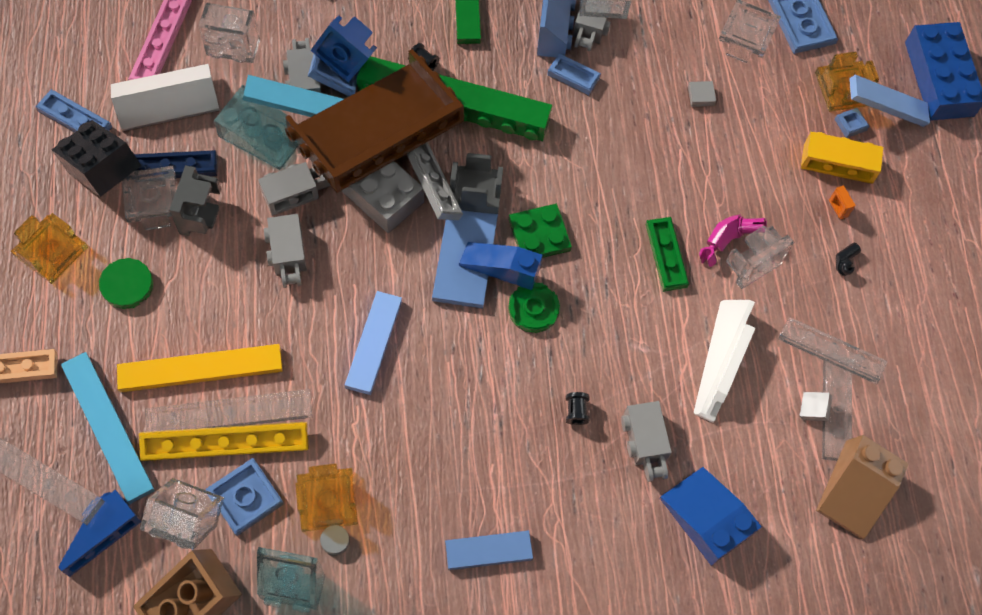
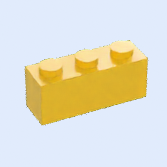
M810 132L804 143L801 169L873 184L881 172L884 147L869 142L863 143L850 140L846 137L830 136L822 132Z

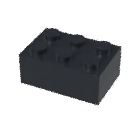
M93 120L83 123L75 133L60 140L57 146L52 149L66 171L100 197L142 166L125 141Z

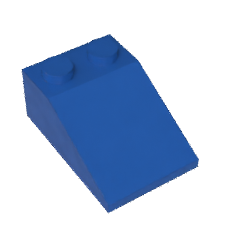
M704 467L660 497V500L711 566L753 536L762 527L744 503Z

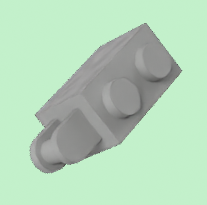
M613 0L582 1L574 26L573 37H577L574 47L578 48L581 46L587 48V51H591L593 43L600 44L602 36H607L611 24L608 18H613L617 4L613 3Z
M305 38V41L292 39L293 50H287V60H283L284 73L289 75V80H286L285 84L321 93L320 82L308 77L314 54L310 51L312 48H310L309 38Z
M306 162L293 164L285 170L268 173L263 178L258 179L261 192L272 216L319 199L318 190L331 186L323 175L318 176L313 168L309 169Z
M291 214L267 218L268 228H264L265 242L270 243L271 250L266 251L268 265L274 267L276 275L281 274L283 288L296 283L298 286H301L300 271H307L299 215Z
M659 401L627 406L624 415L621 416L623 431L628 432L630 440L627 441L629 457L634 458L635 466L643 464L648 482H652L653 478L662 477L663 480L668 479L666 460L672 452ZM658 462V466L651 467V463Z

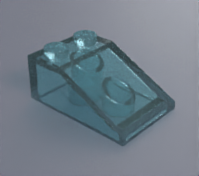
M242 85L214 120L218 137L280 170L298 147L295 141L291 142L285 132V128H287L285 117L288 115L280 109L244 101L245 86Z
M258 547L257 595L261 600H264L263 604L280 608L281 604L293 605L292 610L302 613H309L310 609L318 610L325 580V574L318 558Z

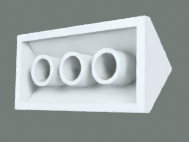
M209 64L111 84V99L122 131L220 110Z

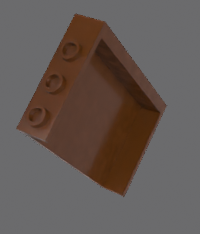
M413 49L408 51L409 64L307 120L297 124L290 115L285 117L287 124L285 132L291 142L295 141L298 144L302 156L305 159L309 158L317 175H323L336 193L464 122V105L456 98L452 88L446 87L436 71L433 72L428 67L424 57L418 56Z

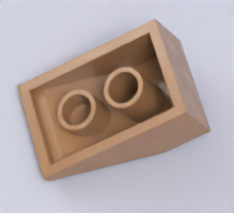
M864 435L847 440L816 511L860 539H865L900 487L909 463Z
M212 549L192 550L133 607L138 615H221L242 594Z

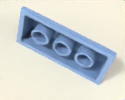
M543 0L537 47L538 56L556 58L559 53L565 56L566 49L571 50L572 35H568V30H573L574 16H570V11H575L576 0Z

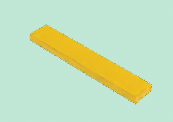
M280 344L117 364L118 391L128 392L283 372Z
M307 422L140 432V461L309 450Z

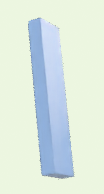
M854 75L849 79L851 100L922 127L930 124L927 102L858 75Z
M380 291L376 292L345 382L346 389L371 395L402 303V297Z

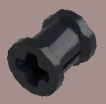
M422 43L413 46L412 49L418 56L424 57L428 67L433 71L439 63V57L425 50V46Z
M584 392L566 394L565 399L568 402L566 423L571 425L588 424L590 421V417L587 416V402L590 400L589 394Z

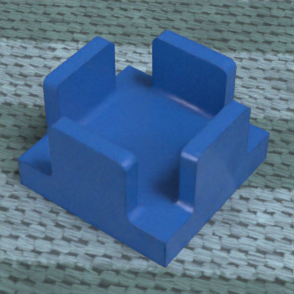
M338 15L329 24L310 51L349 83L377 47L373 45L369 49L365 46V42L373 32L360 20L352 17L346 26H342L339 23L342 17Z

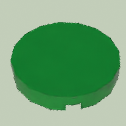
M131 258L118 259L110 263L102 271L99 279V290L104 299L113 307L120 309L135 308L140 305V302L144 299L146 300L151 295L153 289V276L148 267L141 261Z
M535 282L532 290L519 286L510 296L508 306L510 319L518 328L525 332L538 333L546 331L554 325L559 316L560 302L558 296L543 283Z

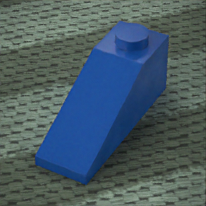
M468 242L459 266L532 290L541 267L543 255L517 246Z
M116 489L113 492L103 494L96 501L97 504L87 514L58 566L67 576H72L141 523V520Z

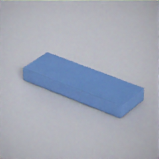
M52 89L36 105L38 112L73 132H76L83 123L90 122L91 120L108 131L112 128L109 121Z
M529 530L445 540L448 570L533 560Z

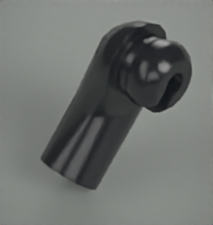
M853 242L836 254V270L842 276L850 275L855 270V267L851 266L853 264L851 259L861 252V248L857 243Z

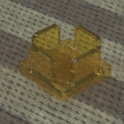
M856 51L835 54L828 66L817 68L815 74L829 112L867 106L851 100L849 79L854 75H858L878 83L879 76L872 60L867 61L864 66L863 61L855 62L858 57Z
M51 213L41 222L31 215L14 232L19 240V244L11 250V253L50 284H53L88 246L75 235L67 223Z
M337 464L311 466L309 467V473L296 475L297 509L300 515L302 532L326 529L332 525L341 527L358 525L352 468L338 469Z

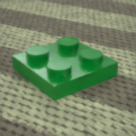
M557 203L509 214L508 220L517 247L542 254V258L571 251L572 246Z

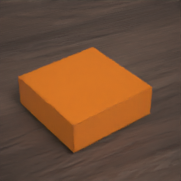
M844 185L837 187L829 199L840 220L848 218L856 206Z

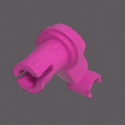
M739 214L719 222L707 240L709 247H704L699 252L701 263L703 264L708 259L709 266H714L717 262L715 251L722 252L732 239L741 238L744 234H766L767 229H764V227L767 228L766 218L744 219Z

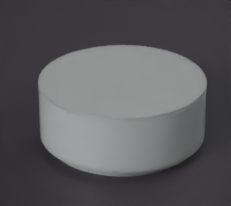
M332 525L322 532L320 542L326 553L340 555L349 546V536L343 527Z

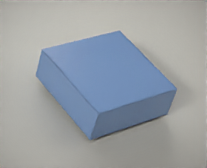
M858 107L838 114L834 119L846 138L865 132L869 128Z

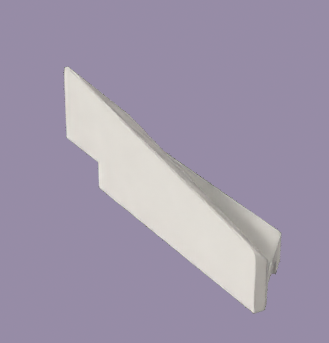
M723 300L720 302L694 409L696 416L714 423L754 333L755 328L746 324L755 303L754 301Z

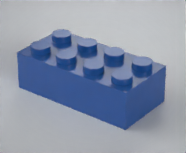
M960 22L915 25L906 39L905 45L922 100L928 103L930 121L975 117L982 108V87Z

